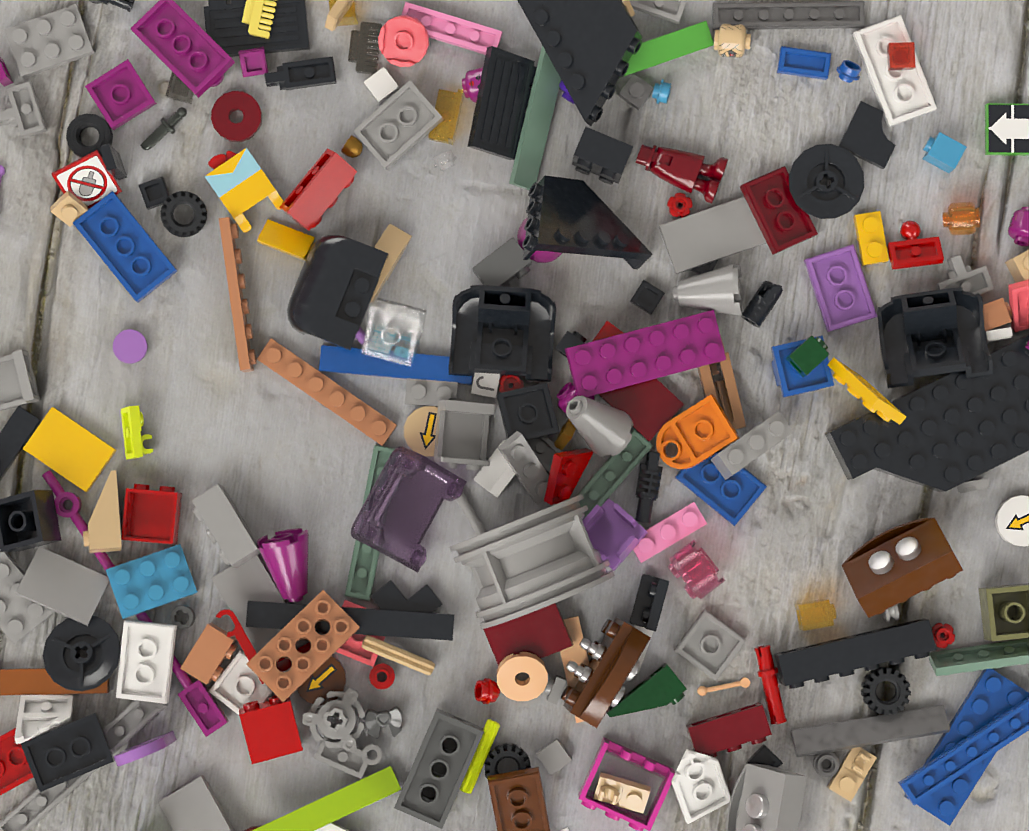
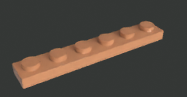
M229 217L219 218L240 371H254L253 365L257 364L255 349L250 348L249 339H253V330L251 324H247L246 314L250 313L248 299H243L242 289H246L244 273L240 274L239 264L243 263L240 248L236 249L235 239L239 238L237 223L233 224Z
M272 338L257 357V360L382 446H384L398 426Z

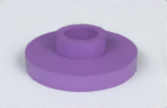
M124 330L113 341V352L124 363H137L147 353V340L136 330Z

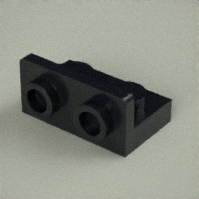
M646 574L641 576L629 621L631 624L656 632L670 581Z

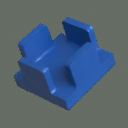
M806 339L771 347L774 359L771 364L776 385L780 386L783 397L795 396L834 386L831 368L827 366L829 363L828 357L805 377H802L785 359Z

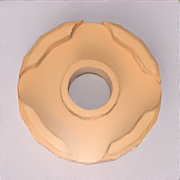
M528 652L508 655L500 662L497 669V685L500 691L512 700L529 701L537 698L545 690L548 683V671L544 661L537 655ZM520 672H525L529 675V678L521 681L516 679L515 676Z

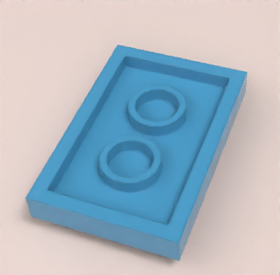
M181 544L106 569L122 619L197 593Z

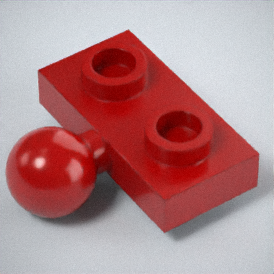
M915 221L903 223L900 228V234L905 241L889 242L887 246L892 270L942 264L944 256L939 236L918 239L921 233L919 224Z

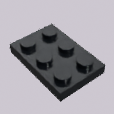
M97 713L21 743L39 792L115 761Z

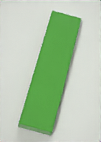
M707 21L643 42L639 51L631 56L628 62V70L624 76L713 46L714 42Z

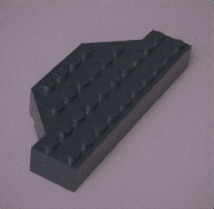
M1029 334L990 353L993 359L992 375L966 378L965 371L948 373L891 401L906 416L900 425L892 419L889 422L885 421L876 412H869L826 433L825 435L847 480L854 479L871 470H876L937 492H946L1029 451V349L1025 347L1029 341Z

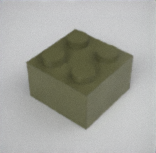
M1029 583L978 588L984 640L1001 641L1029 638Z

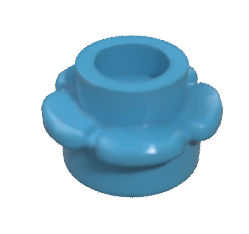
M664 79L661 80V84L655 83L652 98L657 99V104L660 102L667 104L671 83L664 82Z

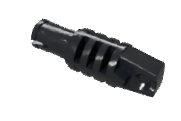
M648 451L645 464L640 463L635 493L636 498H639L635 518L638 522L651 523L653 501L658 499L663 467L658 466L660 456L658 452Z

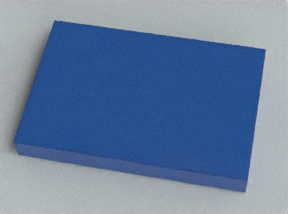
M722 450L692 468L681 469L677 473L675 478L733 526L738 523L767 487L745 468H742L725 480L711 461Z

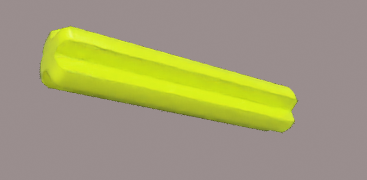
M488 719L486 721L484 733L461 784L460 790L462 792L471 794L500 728V724L494 720Z

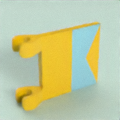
M247 148L204 176L244 233L252 229L251 224L243 215L245 211L267 196L278 210H280L279 207L284 202Z

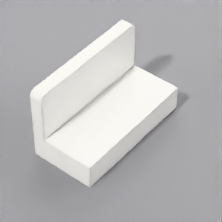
M497 448L487 460L490 461V466H483L481 471L474 477L475 482L496 498L499 497L515 476V473Z

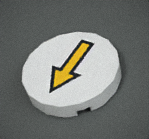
M1019 495L1010 497L1001 503L998 508L999 510L995 517L997 532L1003 540L1012 545L1029 546V496Z

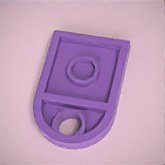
M170 731L115 755L114 759L117 767L169 746L177 740L174 732Z

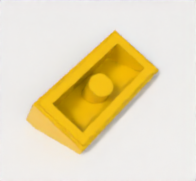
M267 219L257 242L305 261L315 237Z

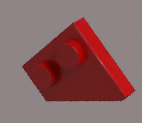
M580 448L554 453L544 502L554 505L570 498L593 455L592 450Z

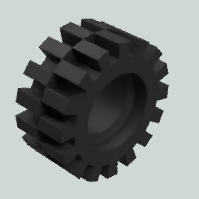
M179 191L168 196L163 202L160 211L163 226L171 234L178 237H190L197 234L204 227L207 220V209L204 202L196 194L188 191ZM187 204L193 209L194 218L189 224H179L175 220L174 210L178 205Z
M880 667L876 670H871L869 675L866 674L864 677L865 681L861 684V687H863L861 695L864 697V703L871 710L883 715L897 714L898 710L902 711L905 708V703H909L908 695L911 696V691L908 687H910V684L899 671L889 667ZM883 681H890L895 687V694L888 701L880 700L876 694L877 686Z
M504 743L501 746H496L495 749L489 752L485 760L484 770L486 778L490 775L499 774L497 767L504 758L515 760L518 770L531 768V763L524 749L517 747L515 744L509 745Z

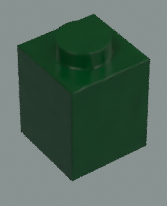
M810 336L785 359L802 377H805L830 354L826 351L828 346L821 338L817 337L815 339L813 336Z

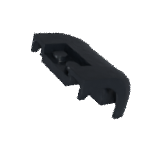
M326 235L319 238L307 254L288 303L287 316L292 328L303 335L308 334L351 351L389 254L340 235Z
M472 285L469 289L455 295L452 305L449 375L474 377V373L526 376L525 380L551 382L556 320L555 302L542 294L541 290L518 287Z
M963 287L947 288L891 297V302L878 307L879 340L887 388L914 385L913 378L959 371H965L966 378L993 374V359L989 353L985 335L983 300L979 293L964 292Z

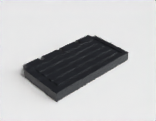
M208 0L209 6L204 7L206 33L230 57L239 56L238 52L240 50L264 47L265 54L310 50L306 0L275 1L277 6L273 8L276 11L271 13L274 15V18L269 19L273 21V24L260 23L271 27V31H268L270 33V38L268 39L250 35L248 32L249 24L242 23L246 0H231V4H227V0Z
M494 46L487 47L467 147L507 160H515L526 114L524 112L527 110L531 93L529 87L533 85L536 73L535 61Z

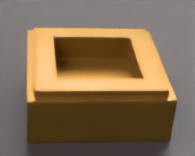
M569 419L562 426L554 443V446L560 450H563L572 439L576 430Z

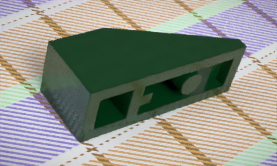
M664 663L624 695L615 707L611 706L606 713L609 717H615L667 706L669 703L675 705L684 698L685 694L683 692L687 688L668 664Z

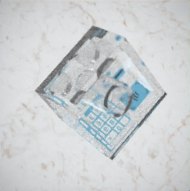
M378 297L370 308L362 354L411 367L422 336L427 310Z

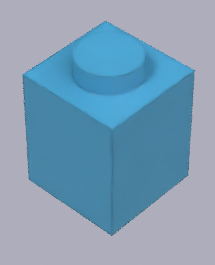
M939 132L934 138L930 136L925 143L923 150L926 153L922 159L949 174L956 168L967 147Z

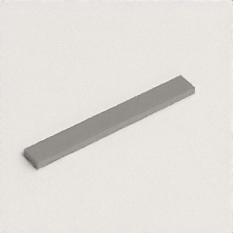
M134 700L105 726L103 731L113 755L165 709L168 704ZM97 769L42 792H39L37 788L0 821V831H29Z

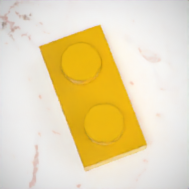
M876 211L853 216L862 266L888 262L889 257L881 212Z

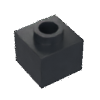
M567 331L555 350L567 358L565 348L584 344L587 339L576 331L573 333Z

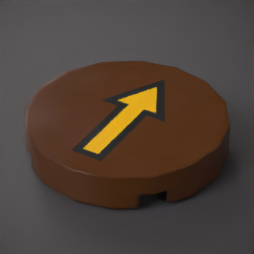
M331 656L297 691L304 700L311 704H314L317 698L323 697L325 701L320 705H325L327 702L338 699V697L327 698L329 691H344L346 671L341 662L334 656Z

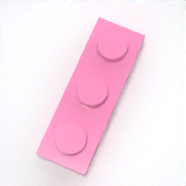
M692 502L646 530L648 533L640 540L633 551L640 563L705 526L707 522L695 502Z

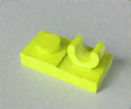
M139 405L122 408L121 418L126 460L140 458L143 455L152 453L153 449H146L143 446V441L152 439V435L145 434L141 436L144 418L139 410Z

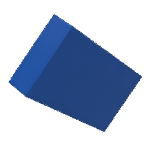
M781 46L777 73L827 80L831 53Z

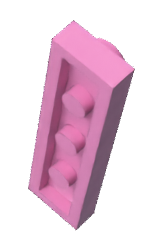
M405 2L402 15L417 18L425 26L429 38L486 55L487 47H499L502 37V31L408 2Z

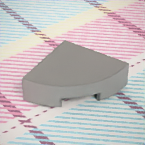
M988 478L964 482L958 485L957 489L960 493L988 489L990 486Z

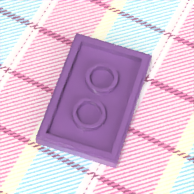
M854 244L804 260L827 333L877 317Z

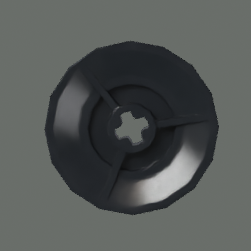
M819 144L804 150L793 162L789 173V191L796 205L806 214L819 219H834L850 212L860 201L864 190V172L857 158L847 149L834 144ZM824 176L826 180H831L832 182L828 188L825 185H820V181Z
M92 616L88 626L67 618L54 627L46 639L43 651L45 670L55 683L67 690L82 692L97 688L110 679L118 666L121 653L119 638L111 625L97 616ZM79 650L86 651L88 654L87 658L80 657Z

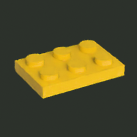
M832 358L827 365L835 372L832 376L842 385L846 384L847 390L858 399L862 397V404L873 413L876 412L887 422L892 419L900 425L904 421L906 416L866 379L836 358Z

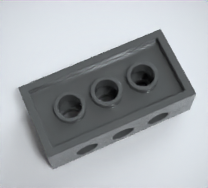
M437 708L394 808L442 829L482 738L484 728ZM446 738H453L457 742V747L453 750H448L444 747L443 741ZM436 762L444 763L447 767L446 772L442 774L436 773L433 770V764ZM427 786L433 787L436 795L431 798L426 797L422 789Z

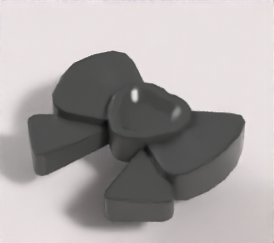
M393 707L389 711L368 709L365 716V723L369 729L368 733L378 739L380 726L386 727L389 725L392 736L396 737L402 730V713L399 707Z

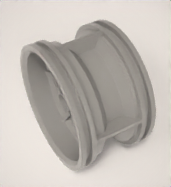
M582 494L449 547L451 552L456 550L458 556L454 558L455 563L461 561L462 565L471 567L480 591L476 601L480 610L476 611L475 614L477 618L483 617L484 619L480 623L481 629L529 614L590 589L615 576L613 570H606V567L610 565L609 560H602L599 550L592 547L582 522L585 516L584 512L588 510L587 505L582 507L579 501L584 499Z

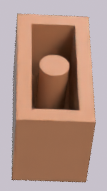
M212 622L208 623L180 669L206 685L211 683L212 680L216 682L224 670L221 665L225 658L230 660L238 647L235 645L236 637H227L225 630Z

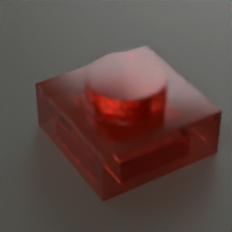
M914 42L888 43V70H913L915 68Z

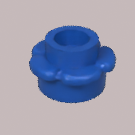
M843 60L842 64L836 69L839 73V78L845 82L852 83L853 80L860 79L861 67L852 61Z

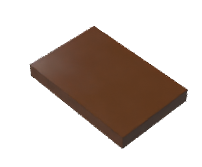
M539 767L487 776L497 831H550Z

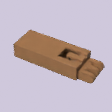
M726 352V360L697 367L704 398L713 394L734 430L746 427L729 353ZM720 363L724 380L713 382L712 376L719 374L716 364Z

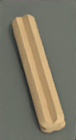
M366 635L363 639L362 648L426 675H431L434 670L435 664L430 660L369 635Z

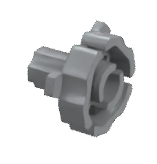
M351 688L345 693L329 691L327 698L340 697L343 700L327 702L318 712L319 705L325 699L323 697L317 698L310 712L303 713V725L310 726V731L316 741L323 740V737L318 733L317 725L320 732L326 737L341 739L339 742L325 741L327 748L343 747L347 752L357 747L355 740L359 738L365 729V724L360 722L357 731L352 735L350 734L356 723L355 712L351 705L357 708L360 719L366 714L361 703L357 700L359 693ZM335 714L339 715L343 723L333 724L329 717Z

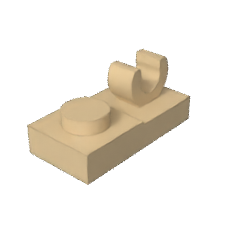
M861 747L849 749L837 773L833 776L827 787L851 802L877 757Z
M601 772L593 799L643 814L651 786Z

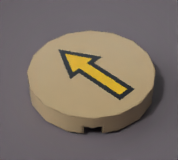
M423 406L414 410L408 416L404 425V438L407 445L415 453L424 457H434L438 410L435 406Z

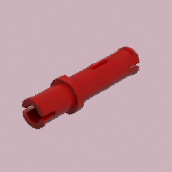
M771 645L755 647L754 651L756 652L759 666L757 673L758 677L762 679L771 720L770 723L773 725L776 724L775 722L777 724L787 722L776 676L778 668L774 666Z

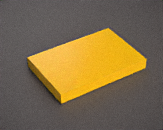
M51 407L23 448V450L85 492L90 490L117 451L55 407Z

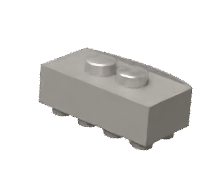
M747 763L740 773L731 795L726 831H798L807 776L770 765Z

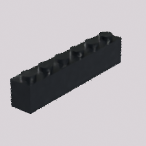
M922 618L783 651L774 655L781 684L784 686L789 685V689L805 686L804 681L814 679V683H820L830 680V675L839 673L840 677L855 674V669L863 667L865 671L880 668V663L888 661L890 665L905 662V657L914 656L915 659L930 656V651L936 650L929 619Z

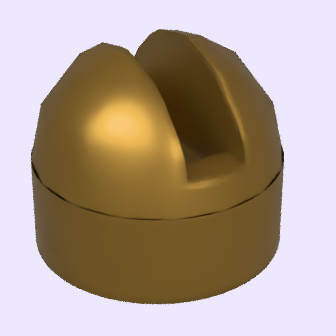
M351 135L341 152L351 158L358 157L362 153V143Z

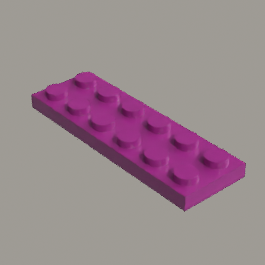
M714 310L565 348L576 395L584 397L726 360Z

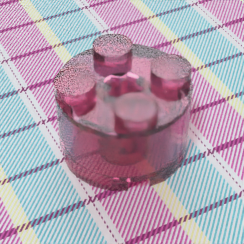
M692 540L669 558L671 563L668 568L677 579L680 576L686 583L684 589L692 599L696 597L702 599L726 580L724 576L717 577L719 571L717 566L702 547L698 550L694 547L697 542Z

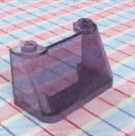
M398 447L391 453L351 527V536L418 573L427 558L426 549L420 545L443 500L453 501L459 498L467 481L419 453L405 447Z

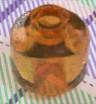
M973 202L951 203L948 206V212H943V228L948 227L950 234L954 236L974 234L976 228H980L979 207H975Z

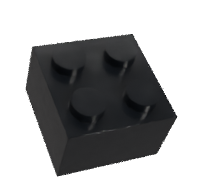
M585 126L573 155L572 165L576 166L575 170L582 174L589 175L591 172L598 175V179L606 184L613 185V182L619 184L633 146Z
M31 490L0 499V552H20L62 541L53 490Z

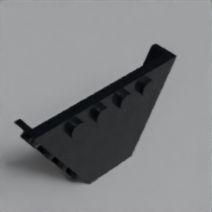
M517 0L584 121L592 126L594 122L600 119L603 113L602 107L606 100L611 99L616 90L615 84L619 77H623L627 72L631 56L635 55L642 45V35L622 0Z
M545 175L539 183L535 182L528 192L530 197L529 205L526 209L528 218L524 227L526 236L522 244L524 248L523 260H528L537 250L624 258L633 269L638 270L653 255L583 180Z

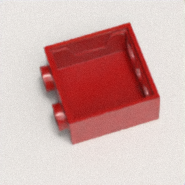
M134 484V489L126 488L121 540L177 544L182 493L175 492V487L160 486L159 491L149 490L150 485Z
M274 695L269 697L267 702L259 704L258 701H252L244 704L243 708L239 709V716L252 764L303 751L290 697L283 703Z

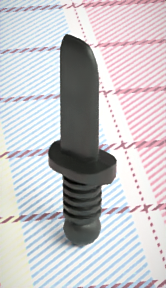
M180 107L169 119L166 120L163 117L160 120L162 124L140 146L144 150H149L169 131L174 134L176 130L173 126L175 127L187 115V110L184 107Z

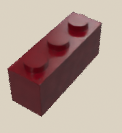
M759 702L686 725L693 750L712 757L718 756L717 752L727 749V752L737 751L742 748L741 744L750 741L752 745L765 742L767 740L766 736L772 735L763 705Z

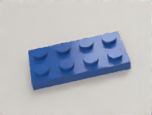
M113 191L73 222L75 227L137 303L178 271Z

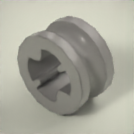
M897 604L882 613L885 622H889L891 618L899 620Z

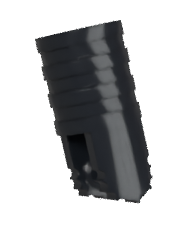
M769 281L763 282L740 316L751 325L760 328L781 296L782 286L772 284Z

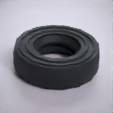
M86 113L77 116L71 121L67 128L66 139L69 148L75 155L82 158L98 150L102 157L100 146L112 145L113 133L110 125L104 118L96 114ZM88 127L97 129L99 133L97 143L92 146L84 145L80 139L81 132Z

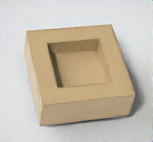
M69 191L64 193L50 207L51 213L69 227L88 211L87 205Z

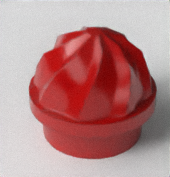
M489 678L478 680L474 689L475 699L481 701L482 704L495 702L500 696V689L497 683Z

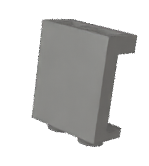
M21 349L13 351L11 355L0 357V411L40 401L28 351Z
M439 400L433 462L442 463L441 468L457 469V464L466 465V470L481 471L482 466H490V461H486L489 415H494L495 404Z

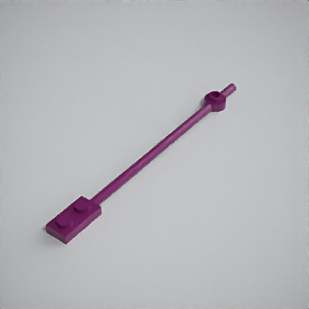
M47 471L42 477L56 496L54 501L57 514L61 517L70 518L83 536V531H88V525L79 513L82 506L81 499L75 493L65 492L52 471ZM67 500H71L73 503L70 510L65 507ZM106 552L94 553L105 571L115 567ZM146 612L135 615L139 621L152 622ZM174 655L172 671L184 688L183 691L178 693V696L207 737L228 723L229 720L211 693L208 692L209 690L205 684L199 680L193 683L187 673L180 669L181 664Z

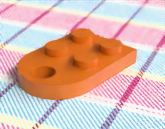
M710 394L665 423L657 435L656 447L658 453H660V458L667 465L676 469H688L700 464L739 439V436L714 395ZM671 442L678 447V453L673 458L666 454V446Z

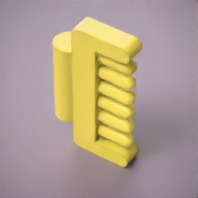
M246 0L242 23L249 24L248 32L250 35L266 39L270 38L268 31H271V27L260 23L273 24V21L269 19L274 18V15L271 13L276 11L273 8L277 6L275 1Z

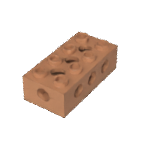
M322 590L246 665L284 703L360 627ZM320 621L327 622L330 627L329 632L324 635L318 634L315 631L316 623ZM305 639L311 644V649L307 653H299L296 650L295 645L299 640ZM281 658H288L292 663V667L287 672H281L276 667L277 661Z

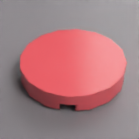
M399 15L388 20L381 28L378 37L379 49L391 64L399 67H410L420 62L426 55L429 47V34L425 26L417 18Z

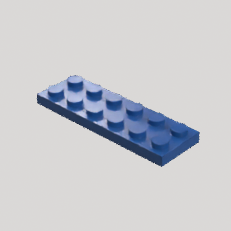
M984 669L950 722V731L943 733L925 764L1029 697V692L995 670ZM995 753L917 805L950 826Z

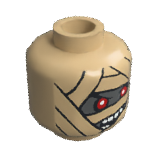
M722 24L719 30H715L714 50H718V54L721 57L741 58L745 53V49H750L751 34H746L744 25Z

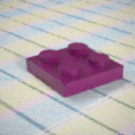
M128 59L85 86L113 130L157 104Z

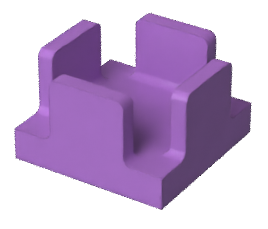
M609 498L601 507L597 504L582 521L592 547L599 550L602 560H609V567L613 571L618 568L638 545L640 540L648 533L632 516Z

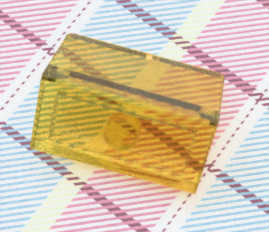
M439 89L435 109L444 120L429 133V140L454 145L464 99V91L462 89H458V92Z

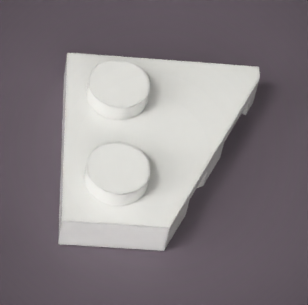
M21 695L15 731L16 744L23 743L71 723L74 696Z

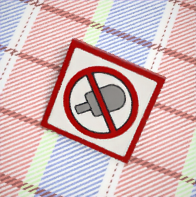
M98 150L51 173L63 194L67 191L71 192L87 205V209L93 207L112 191L116 195L122 192L114 176L107 171L104 160Z

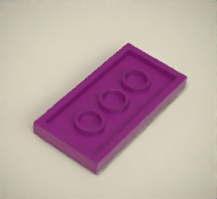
M159 0L130 28L198 98L235 63L173 0Z

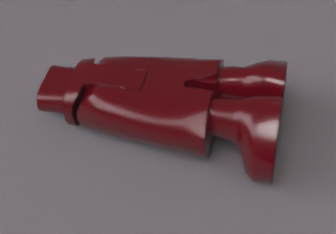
M642 144L635 163L646 166V171L652 172L660 179L690 194L694 189L701 192L705 201L712 204L728 159L721 157L714 164H705V156L665 147H658L657 149L656 145L652 148ZM699 175H702V176H705V177H707V178H709V179H711V180H708V181L702 180V179H699L698 176H699Z

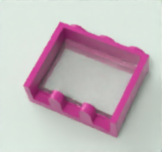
M603 737L595 759L578 793V798L582 800L581 804L589 809L595 810L597 807L606 811L605 815L613 820L619 821L621 818L628 821V825L635 830L643 831V829L650 831L672 784L671 781L675 771L673 768ZM600 773L651 786L644 813L593 799Z

